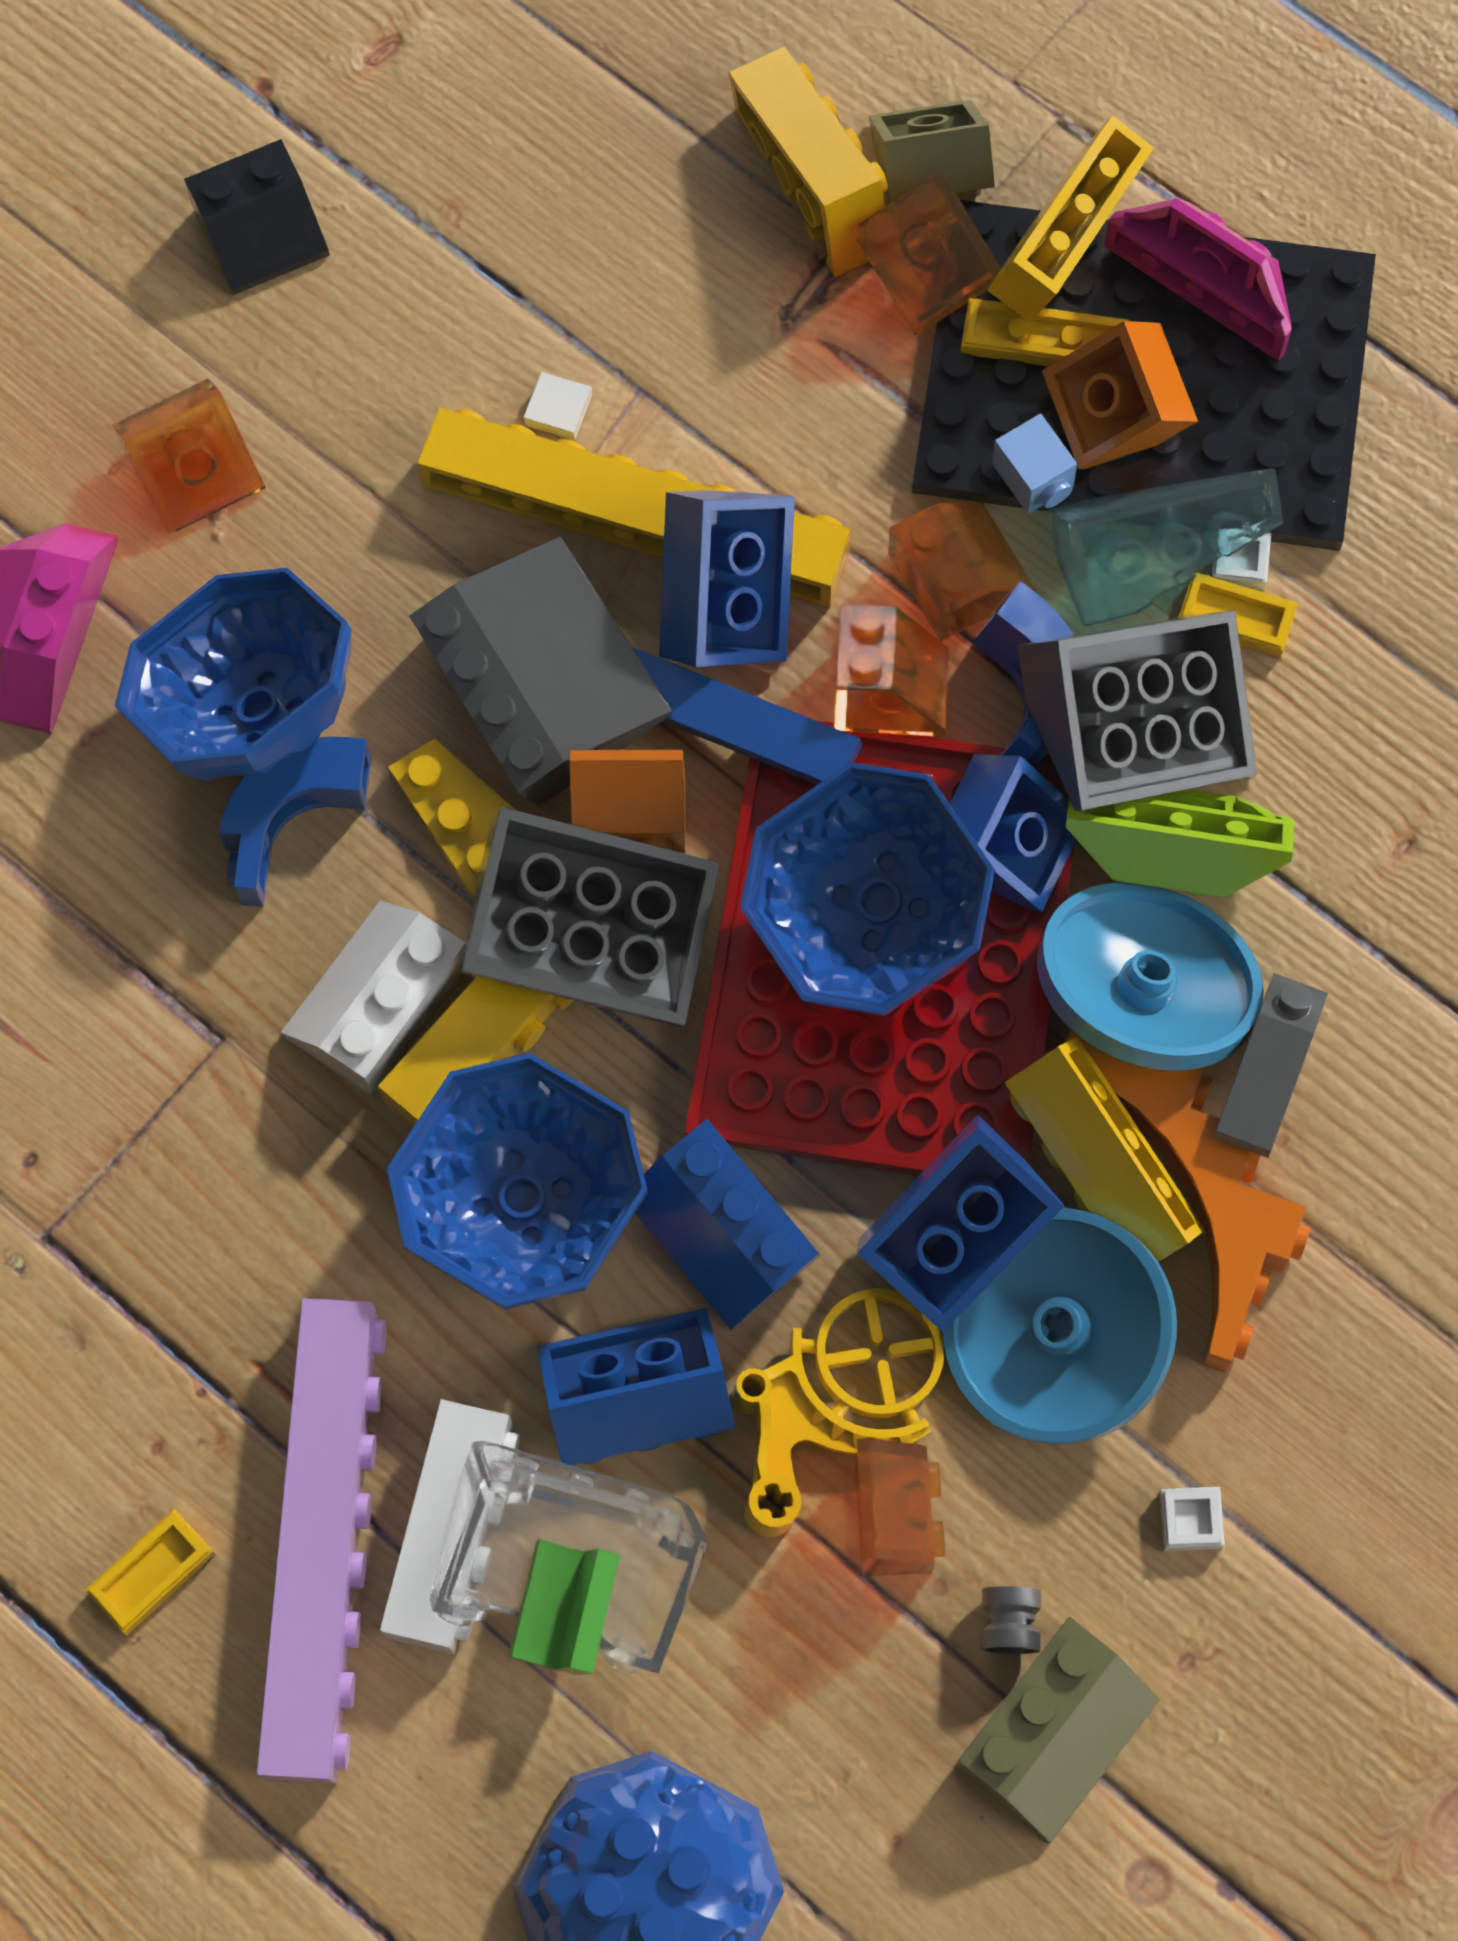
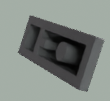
M1273 973L1213 1138L1269 1158L1328 994L1327 992Z

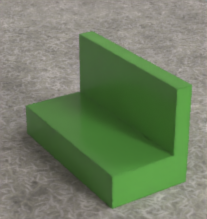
M537 1540L508 1657L572 1675L593 1674L621 1555L602 1549L581 1551L549 1541Z

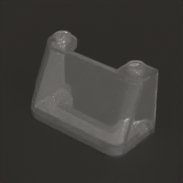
M487 1441L472 1442L464 1463L429 1598L432 1611L437 1612L441 1619L458 1626H469L472 1621L484 1620L489 1609L518 1617L537 1540L541 1539L581 1551L602 1549L620 1554L621 1556L599 1648L607 1654L605 1657L606 1662L618 1670L637 1673L639 1669H644L659 1674L709 1544L692 1508L684 1501L655 1489Z

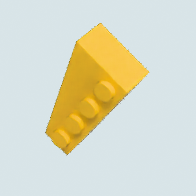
M782 47L730 71L729 77L736 112L765 161L767 162L772 159L775 173L789 200L797 198L801 212L806 219L804 220V226L813 242L822 238L825 240L828 254L826 264L836 278L891 252L883 193L888 191V183L884 172L877 162L869 163L865 158L861 142L852 128L847 130L843 128L828 95L821 97L816 91L815 83L808 67L803 62L797 64L786 48Z

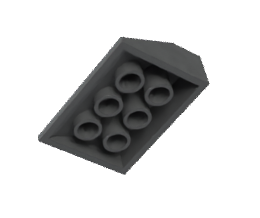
M561 537L452 585L409 615L518 793L538 807L570 785V750H622L674 714Z
M1235 610L1190 615L1018 645L1025 701L1075 811L1257 775Z
M500 807L492 819L478 876L461 973L683 1028L687 1018L720 863Z

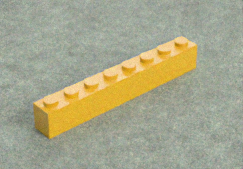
M439 407L417 463L422 487L663 558L666 492L705 490L737 492L725 485L713 484L708 487L689 481L683 474L674 470L661 469L658 472L638 466L632 459L623 455L610 454L607 457L587 451L581 444L569 439H559L556 442L536 436L530 429L518 424H508L505 427L488 422L479 414L467 409H457L454 412ZM794 512L790 596L828 608L831 607L850 553L851 528L844 527L841 522L830 516L815 515L810 517Z

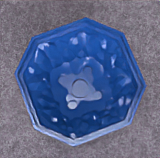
M287 567L216 575L130 643L115 707L177 771L186 776L207 781L233 775H265L275 766L276 762L288 759L292 753L302 752L312 746L314 739L318 738L321 732L334 723L346 686L345 675L351 655L352 629L340 614Z
M849 762L756 828L740 908L802 1001L885 1016L947 976L980 950L995 868L929 774Z
M531 1053L449 1072L387 1167L405 1250L504 1310L585 1291L648 1193L629 1111Z
M653 1751L571 1776L513 1885L528 1941H760L784 1894L759 1808Z

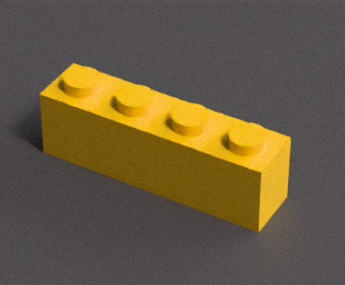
M1112 115L1082 149L987 290L1030 323L1058 293L1154 147Z
M476 977L378 1085L383 1101L411 1125L415 1126L449 1072L510 1058L519 1049L526 1052L539 1040L546 1027L543 1022L556 1007L564 1010L574 1000Z
M1078 1036L1058 1046L1005 1082L1011 1092L1010 1099L1014 1109L1020 1117L1031 1122L1043 1140L1042 1148L1045 1156L1055 1168L1064 1172L1075 1189L1074 1197L1081 1210L1102 1216L1128 1230L1151 1251L1158 1262L1187 1245L1205 1230Z

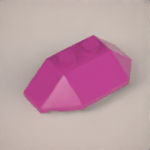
M1178 198L1117 211L1111 216L1108 221L1104 245L1106 248L1278 362L1285 354L1292 327L1279 261L1272 257L1264 245L1254 240H1246L1229 229L1225 221L1215 213L1210 211L1204 212L1190 202Z
M65 523L0 547V722L52 734L118 543L116 535Z

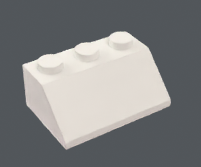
M380 900L280 1033L284 1038L373 1097L379 1089L378 1085L393 1070L464 974L461 973L466 943L422 913Z

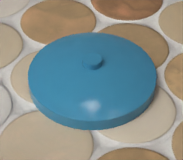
M1123 882L1102 884L1080 891L1064 901L1053 913L1038 948L1037 970L1043 992L1064 1023L1078 1036L1102 1052L1122 1061L1146 1068L1171 1071L1191 1070L1209 1066L1227 1058L1242 1046L1248 1038L1263 1003L1264 990L1260 968L1249 946L1238 932L1208 907L1183 894L1165 888Z
M1062 1208L943 1331V1341L947 1361L956 1383L967 1400L987 1420L1015 1436L1047 1444H1075L1095 1440L1114 1432L1134 1419L1149 1404L1164 1382L1172 1362L1177 1338V1317L1175 1302L1167 1277L1151 1251L1138 1238L1113 1221L1097 1214L1083 1210Z

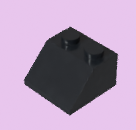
M282 139L184 179L195 215L233 295L330 255L302 180Z

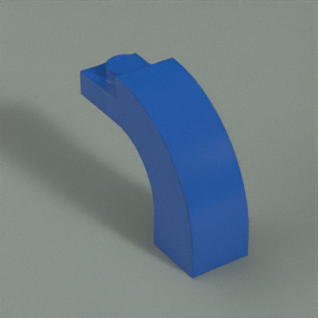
M1021 581L996 609L972 643L1009 672L1023 698L1024 716L1022 724L1001 755L1021 756L1036 767L1049 752L1025 701L1018 645L1073 636L1074 634L1052 606Z
M352 737L315 738L312 746L302 752L292 753L288 759L276 762L275 766L265 775L245 776L226 805L219 829V834L226 850L232 851L227 865V883L229 886H234L241 905L264 907L272 847L277 835L290 820L303 812L322 807L365 810L372 761L366 739Z

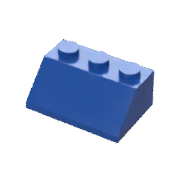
M715 490L666 492L659 657L693 667L787 661L795 497Z
M976 1115L860 1236L857 1254L943 1332L1064 1207V1204L1025 1159L983 1119Z
M708 1119L703 1121L662 1155L644 1173L648 1193L636 1210V1216L731 1330L820 1257V1253Z
M707 1308L537 1346L548 1408L562 1467L576 1464H593L606 1457L633 1451H650L663 1444L689 1438H707L720 1431L735 1428L724 1371Z

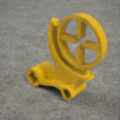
M873 1288L861 1290L845 1297L827 1314L816 1340L802 1338V1328L792 1327L788 1358L765 1370L757 1368L746 1369L738 1376L731 1395L732 1404L740 1413L746 1415L754 1414L757 1443L753 1466V1482L750 1494L744 1505L746 1523L754 1533L767 1538L783 1535L792 1527L799 1514L802 1496L796 1486L791 1460V1449L796 1444L807 1442L840 1454L872 1456L902 1449L916 1443L932 1432L925 1418L920 1420L914 1408L926 1399L941 1374L944 1360L943 1339L939 1328L899 1291ZM876 1302L889 1303L906 1310L923 1326L928 1338L892 1343L886 1351L887 1356L891 1359L932 1352L930 1375L925 1385L915 1395L905 1401L896 1403L890 1368L886 1360H880L875 1367L882 1405H873L857 1400L837 1384L829 1369L867 1363L872 1355L869 1348L825 1354L826 1338L830 1327L848 1309L862 1304L869 1342L873 1347L879 1346L883 1340ZM801 1353L814 1354L819 1379L828 1394L836 1401L831 1410L819 1399L811 1387L804 1370ZM753 1387L760 1395L755 1397L749 1396L744 1392L743 1388ZM847 1411L864 1417L880 1419L902 1415L906 1426L896 1429H872L853 1424L843 1419ZM766 1495H773V1499L777 1504L785 1503L786 1507L783 1508L778 1518H772V1513L769 1509L759 1508Z

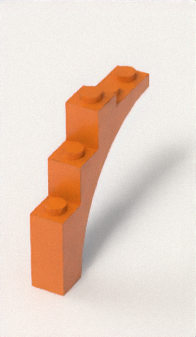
M1072 1029L1067 1041L1078 1036ZM1078 1036L1140 1132L1163 1154L1188 1192L1197 1217L1205 1229L1203 1232L1212 1272V1323L1203 1365L1225 1372L1233 1357L1243 1360L1254 1327L1244 1324L1250 1303L1258 1306L1261 1305L1271 1277V1273L1261 1270L1262 1267L1282 1273L1290 1257L1297 1260L1301 1259L1311 1227L1301 1224L1306 1206L1240 1184V1181L1251 1184L1260 1155L1213 1138L1220 1118L1191 1109L1192 1106L1202 1110L1213 1077L1202 1074L1204 1067L1177 1071L1146 1068L1106 1054Z

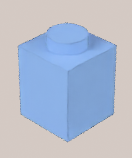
M1042 414L1037 415L995 440L992 465L1028 514L1043 505L1046 508L1054 507L1070 495L1074 486L1077 462Z

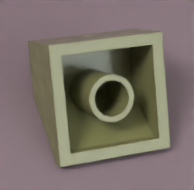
M972 100L869 116L877 162L886 177L888 191L885 194L891 204L898 203L903 208L920 207L928 204L930 197L949 194L952 199H971L981 195V189L995 187L989 124Z

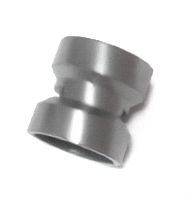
M1017 1586L983 1588L982 1609L987 1613V1620L991 1621V1624L981 1631V1650L999 1654L1039 1653L1041 1633L1031 1623L1035 1621V1615L1041 1609V1590Z

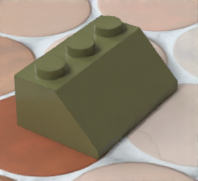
M1069 1616L964 1751L955 1767L1050 1844L1160 1699L1118 1654Z

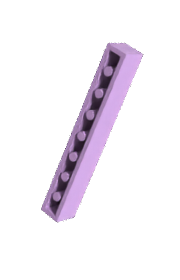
M302 1298L257 1775L264 1780L337 1784L338 1770H347L349 1764L350 1733H341L343 1708L352 1709L355 1699L356 1675L355 1672H347L349 1648H358L360 1641L361 1613L352 1612L354 1588L364 1587L366 1575V1553L357 1552L359 1529H368L371 1518V1494L362 1492L364 1470H374L376 1460V1435H368L369 1413L379 1412L381 1403L382 1383L381 1377H373L375 1354H384L387 1334L386 1320L378 1319V1313L372 1302Z

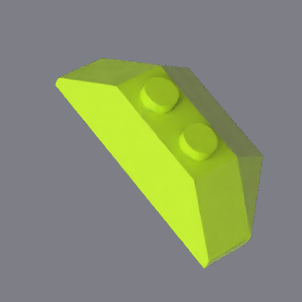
M1186 789L1081 811L1074 810L1070 799L1068 802L1065 827L1111 879L1115 881L1185 891L1196 896L1211 895L1225 898L1290 863L1293 855L1294 819L1284 815L1275 816L1266 808L1236 796Z

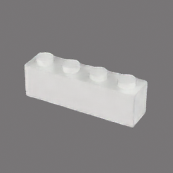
M440 1400L380 1632L385 1638L455 1655L458 1640L468 1642L476 1613V1607L468 1605L473 1582L483 1583L491 1554V1549L482 1546L488 1524L498 1525L505 1501V1491L497 1489L503 1467L513 1468L519 1447L520 1434L512 1433L513 1423L509 1415Z

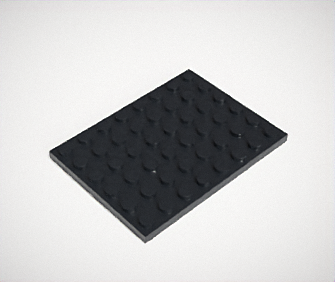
M956 199L912 483V493L1023 508L992 465L994 445L996 439L1039 414H1042L1074 458L1042 370L1049 366L1028 364L1023 361L1002 358L977 357L961 353L969 298L1002 302L987 289L1041 210ZM1107 219L1058 293L1044 308L1129 319V321L1160 323L1198 422L1157 446L1087 469H1078L1077 466L1074 486L1070 495L1054 507L1046 508L1043 505L1036 510L1215 534L1217 528L1271 533V542L1340 551L1345 532L1376 254L1243 237L1246 240H1254L1261 243L1269 250L1272 257L1279 261L1292 330L1285 354L1278 362L1106 248L1104 245L1109 221Z

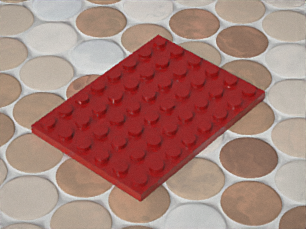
M816 720L861 739L863 746L854 763L929 774L949 804L974 754L1001 755L1005 750L1002 747ZM1046 754L1036 767L1030 764L1069 799L1049 754ZM749 758L684 1135L687 1136L703 1121L708 1119L732 1147L919 1176L971 1120L978 1115L1029 1164L1034 1127L1031 1122L1020 1117L1014 1109L1010 1099L1011 1092L1005 1082L1042 1058L1045 1054L1051 1005L1043 992L1039 980L1037 954L1042 936L1051 916L1067 900L1074 846L1042 912L1030 910L991 892L980 950L947 976L887 1015L880 1016L805 1003L741 910L740 904L756 828L817 785Z

